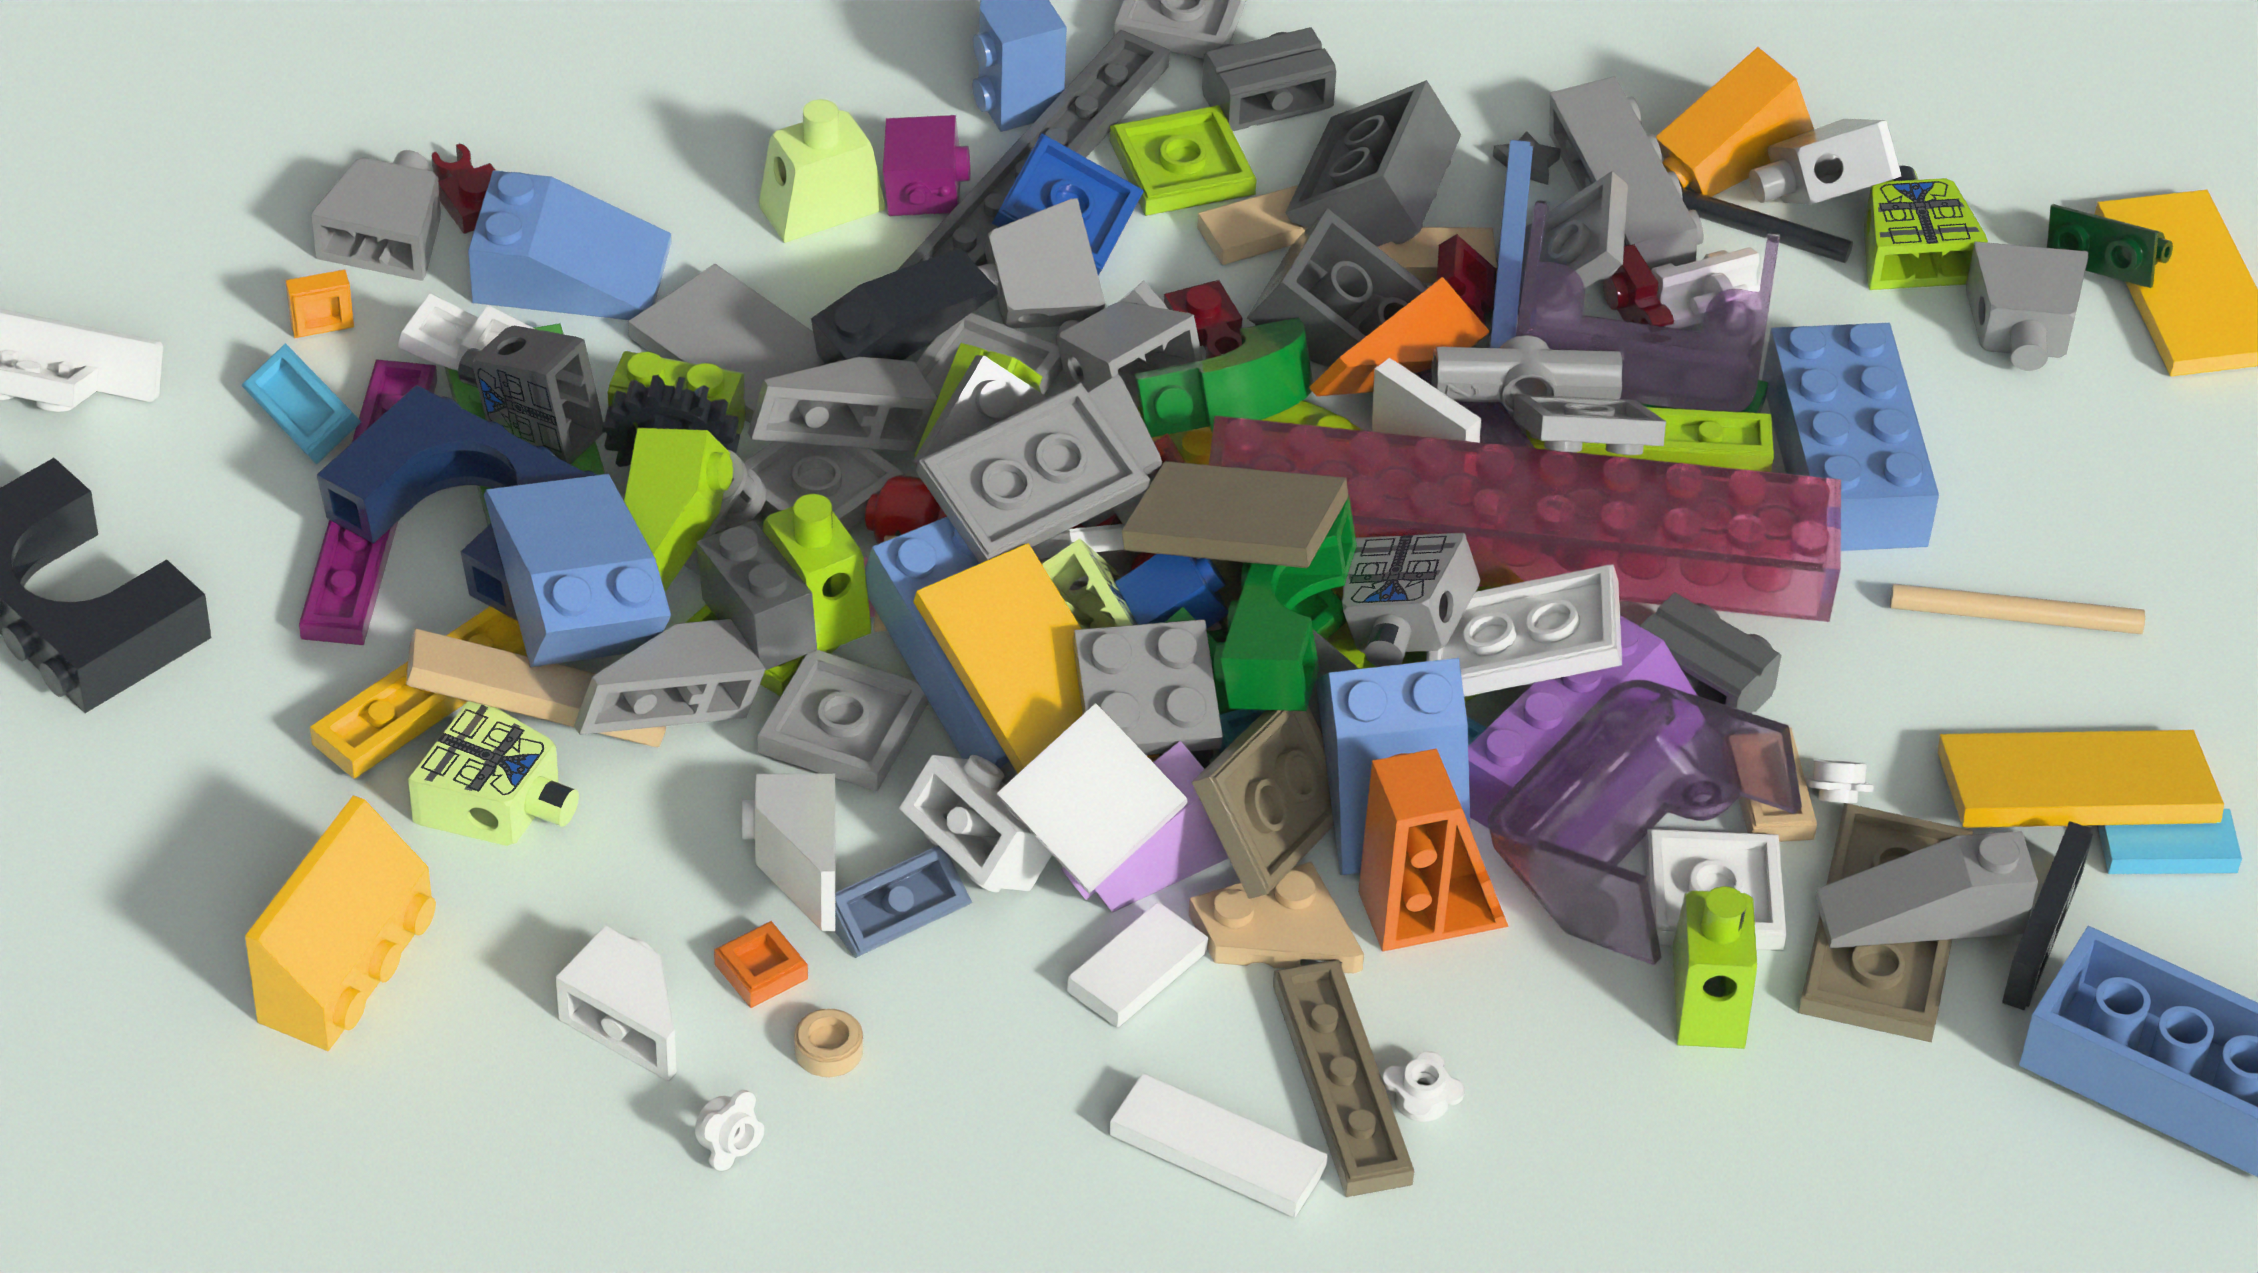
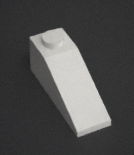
M756 774L755 799H742V839H755L756 865L821 931H835V774Z

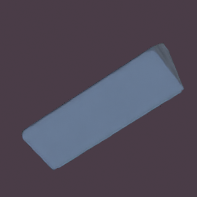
M937 845L836 892L834 932L851 954L857 958L966 907L972 901L949 854Z

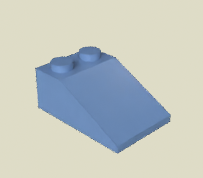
M980 0L979 33L973 37V47L979 63L978 78L973 79L972 88L978 108L981 112L988 111L1000 132L1034 123L1065 90L1067 27L1049 0Z
M493 170L468 249L472 303L631 320L655 304L672 242L671 233L552 176Z
M609 474L486 489L484 498L530 667L627 654L664 631L671 617V612L656 559Z
M1459 658L1329 672L1316 679L1340 875L1357 874L1361 871L1372 760L1388 758L1400 753L1409 754L1437 748L1470 827L1468 724Z

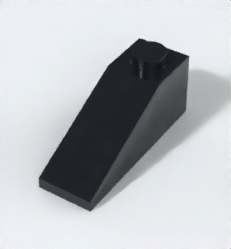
M961 248L865 282L811 318L817 355L825 364L855 357L905 360L998 295L997 287Z

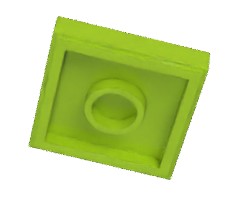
M1220 105L1110 126L1109 141L1128 181L1144 190L1138 202L1145 216L1256 195L1257 179Z

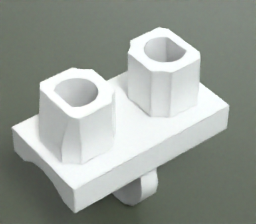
M1751 247L1730 253L1720 250L1706 254L1704 259L1679 266H1674L1670 263L1652 268L1651 271L1659 282L1657 297L1662 304H1665L1670 309L1674 318V324L1664 326L1665 331L1669 332L1711 320L1717 325L1723 326L1735 322L1737 313L1760 308L1761 297L1756 279L1759 253Z

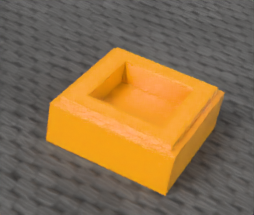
M345 269L285 280L290 324L294 338L354 327L350 283Z

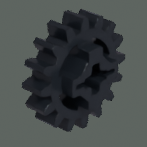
M653 375L650 387L646 388L637 380L630 381L627 393L615 392L612 404L608 406L602 432L607 434L604 447L609 451H618L615 461L618 467L631 465L637 429L633 424L635 422L639 425L638 428L708 430L727 450L737 453L740 434L736 433L739 419L737 416L726 415L728 402L725 399L712 402L707 399L709 387L703 385L695 391L686 389V380L682 377L677 378L674 386L665 385L659 375Z

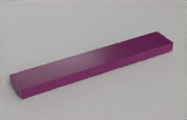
M376 359L359 416L361 423L355 429L352 442L416 385L434 393L437 384L436 365ZM329 520L299 622L301 639L364 645L398 522L373 544Z

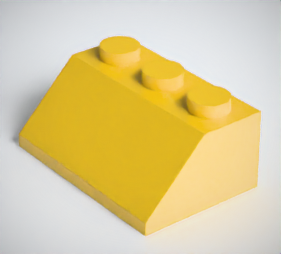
M354 795L351 797L245 935L257 1023L325 1051L331 1049L345 1029L351 1030L356 1026L363 1014L368 997L380 981L387 982L393 976L398 967L402 951L415 934L422 935L427 930L433 919L436 907L435 899L431 896L429 867L365 799Z

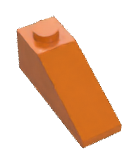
M1442 277L1340 356L1309 388L1316 396L1374 392V370L1389 358L1431 384L1433 350L1436 347L1473 348L1490 331Z

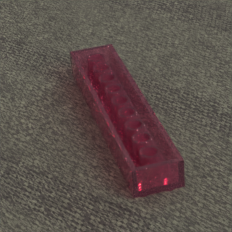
M1215 416L1209 465L1344 477L1347 480L1356 538L1465 533L1479 574V586L1497 588L1613 564L1619 581V601L1661 605L1676 592L1694 604H1706L1716 611L1830 622L1841 570V479L1576 452H1560L1547 449Z

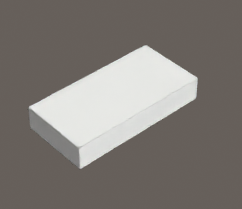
M1157 902L1068 976L1067 992L1118 1028L1207 952L1208 936L1160 902Z

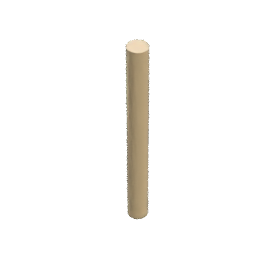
M1892 584L1890 595L1891 609L2132 634H2143L2145 625L2144 609Z

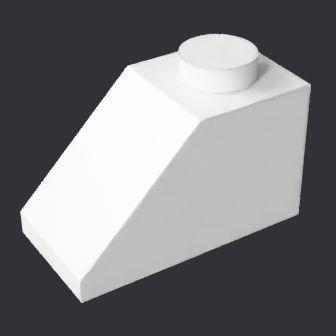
M605 925L556 976L559 1021L669 1082L677 1073L675 1029L661 955L656 953L643 940L635 937L629 938Z

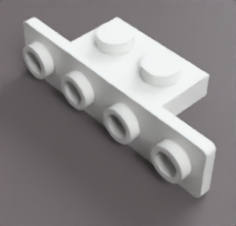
M0 309V400L11 399L15 396L35 400L36 405L41 409L57 412L73 409L96 391L152 402L159 396L163 345L158 340Z

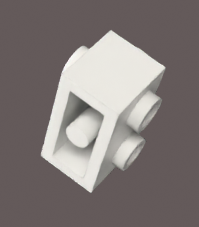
M932 755L899 809L924 831L925 837L935 846L939 845L965 869L967 876L979 886L992 892H999L1001 888L1030 891L1052 854L999 799L997 792L1005 786L1002 782L1004 773L992 762L977 755H971L969 759Z

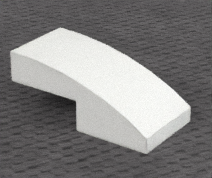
M429 293L402 330L398 347L418 357L458 371L460 360L469 349L477 348L482 350L507 327L514 325L526 328L532 327L487 305L478 318Z

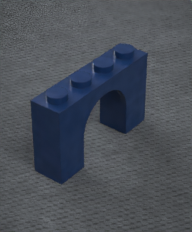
M416 385L317 474L326 518L374 544L417 503L427 496L447 488L476 485L494 489L595 476L597 474L591 471H582L557 458L547 448L534 446L509 433L499 423L486 421L464 410L454 400L445 396L439 397ZM490 523L460 551L468 592L473 598L518 621L494 531Z

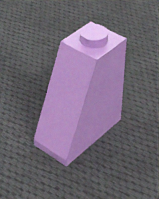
M1181 741L1153 763L1184 794L1188 804L1090 894L1063 867L1061 870L1085 900L1097 893L1113 913L1229 858L1192 784V781L1204 768Z

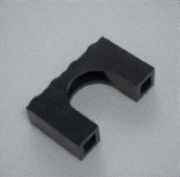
M52 458L0 488V634L3 636L11 653L18 660L23 662L28 659L41 672L45 683L56 696L62 697L66 695L84 713H87L212 637L205 593L167 559L110 593L85 601L61 602L49 600L33 594L24 587L38 570L98 535L91 490L57 459Z

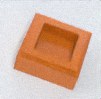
M772 921L714 949L716 967L750 1008L808 979V964Z

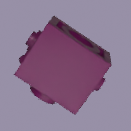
M956 115L886 118L883 177L888 215L951 213L959 204L960 181H970L971 176L969 146H959Z

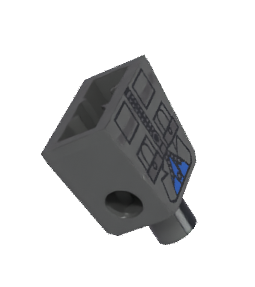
M514 325L505 328L482 350L471 348L462 356L458 367L459 379L462 383L478 388L486 421L497 422L516 437L534 446L547 448L557 458L568 464L573 463L604 433L602 432L604 422L584 339Z

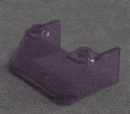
M1538 199L1535 202L1516 336L1529 335L1538 337L1546 342L1550 350L1620 351L1622 358V391L1620 399L1636 400L1642 404L1677 409L1741 412L1750 405L1757 391L1780 239L1779 233L1766 231L1758 290L1731 288L1715 295L1706 308L1703 330L1698 332L1583 315L1585 286L1580 275L1568 265L1542 261L1550 201Z
M1631 680L1620 683L1607 691L1492 808L1487 820L1492 845L1565 933L1655 965L1662 956L1647 876L1617 865L1647 834V829H1652L1667 812L1687 819L1706 821L1726 811L1739 796L1795 814L1802 807L1789 725L1648 680Z

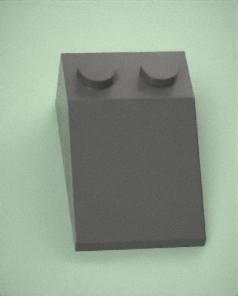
M1327 208L1291 245L1247 316V319L1257 326L1299 317L1305 327L1310 361L1330 367L1340 356L1429 287Z

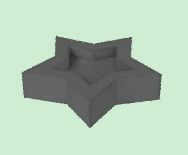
M1526 131L1518 141H1528L1530 146H1533L1530 180L1548 185V168L1560 160L1561 148L1541 145ZM1510 144L1495 145L1493 157L1507 168Z

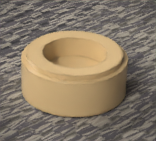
M820 1009L802 1018L795 1029L796 1059L804 1070L820 1077L844 1075L853 1070L862 1058V1027L856 1018L847 1012L838 1009Z

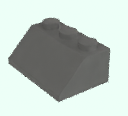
M1425 80L1330 118L1285 212L1291 222L1308 228L1328 208L1377 247L1389 242H1394L1395 244L1405 243L1421 231L1422 223L1432 201L1437 195V189L1446 169L1451 163V157L1461 137V133L1428 81Z

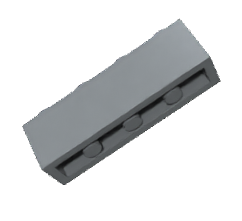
M1615 76L1550 92L1549 135L1556 148H1561L1560 156L1579 192L1611 171L1628 184L1624 246L1635 244L1650 270L1670 263L1674 266L1695 262L1697 245L1702 244L1704 239L1701 220L1694 209L1688 211L1684 204L1681 185L1674 171H1666L1662 163V155L1657 138L1654 134L1647 135L1642 127L1641 114L1635 98L1632 96L1626 97Z

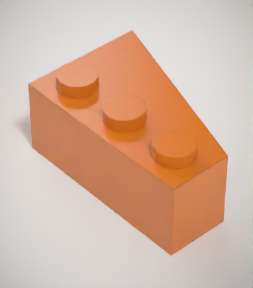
M1437 748L1409 754L1400 753L1388 758L1372 760L1358 892L1382 952L1509 927Z

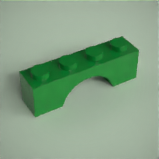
M1349 495L1309 567L1243 563L1241 575L1242 593L1239 600H1232L1228 611L1229 633L1226 642H1218L1214 654L1215 678L1218 682H1225L1229 709L1307 711L1318 675L1319 663L1311 618L1293 612L1291 609L1316 593L1345 586L1357 547Z

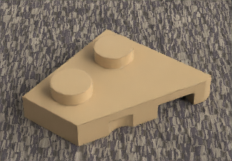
M1312 862L1293 867L1268 894L1249 899L1242 884L1238 883L1191 897L1189 900V917L1195 928L1208 936L1207 950L1214 963L1245 966L1251 963H1265L1273 968L1286 969L1300 966L1301 959L1321 961L1339 959L1344 973L1354 974L1363 970L1364 953Z

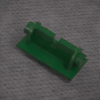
M2056 204L2050 206L2047 248L2087 251L2088 260L2085 271L2151 288L2154 283L2155 265L2158 262L2167 263L2172 255L2173 243L2165 239L2164 234L2160 231Z

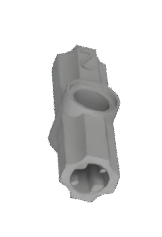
M1529 335L1516 336L1507 340L1500 348L1436 347L1433 350L1431 385L1454 401L1501 402L1511 413L1514 411L1515 394L1620 399L1622 391V358L1620 351L1550 350L1545 341Z

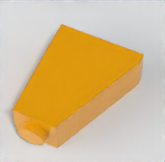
M1757 47L1660 132L1656 138L1664 158L1662 163L1667 172L1674 171L1676 173L1681 188H1685L1688 185L1695 192L1712 197L1748 179L1750 170L1771 163L1768 155V147L1770 145L1814 130L1797 79Z

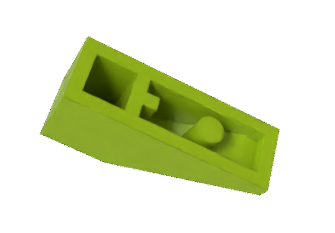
M637 428L624 502L656 559L665 592L697 547L696 542L703 538L720 513L723 493L729 489L732 482L733 463L730 452L708 430Z

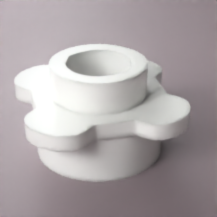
M1814 760L1813 778H1805L1807 786L1819 788L1818 800L1857 803L1858 791H1874V785L1865 782L1867 767L1865 763Z
M1421 1052L1416 1060L1402 1067L1390 1066L1383 1075L1384 1087L1395 1092L1397 1109L1405 1117L1415 1121L1427 1122L1438 1119L1447 1111L1449 1104L1456 1105L1464 1097L1465 1088L1460 1080L1451 1078L1444 1068L1443 1057L1435 1052Z
M746 1090L737 1091L732 1098L729 1096L713 1098L703 1107L697 1118L695 1126L697 1141L703 1147L711 1150L709 1163L717 1170L724 1171L729 1169L735 1157L747 1154L758 1146L763 1138L764 1125L757 1121L753 1110L756 1098Z

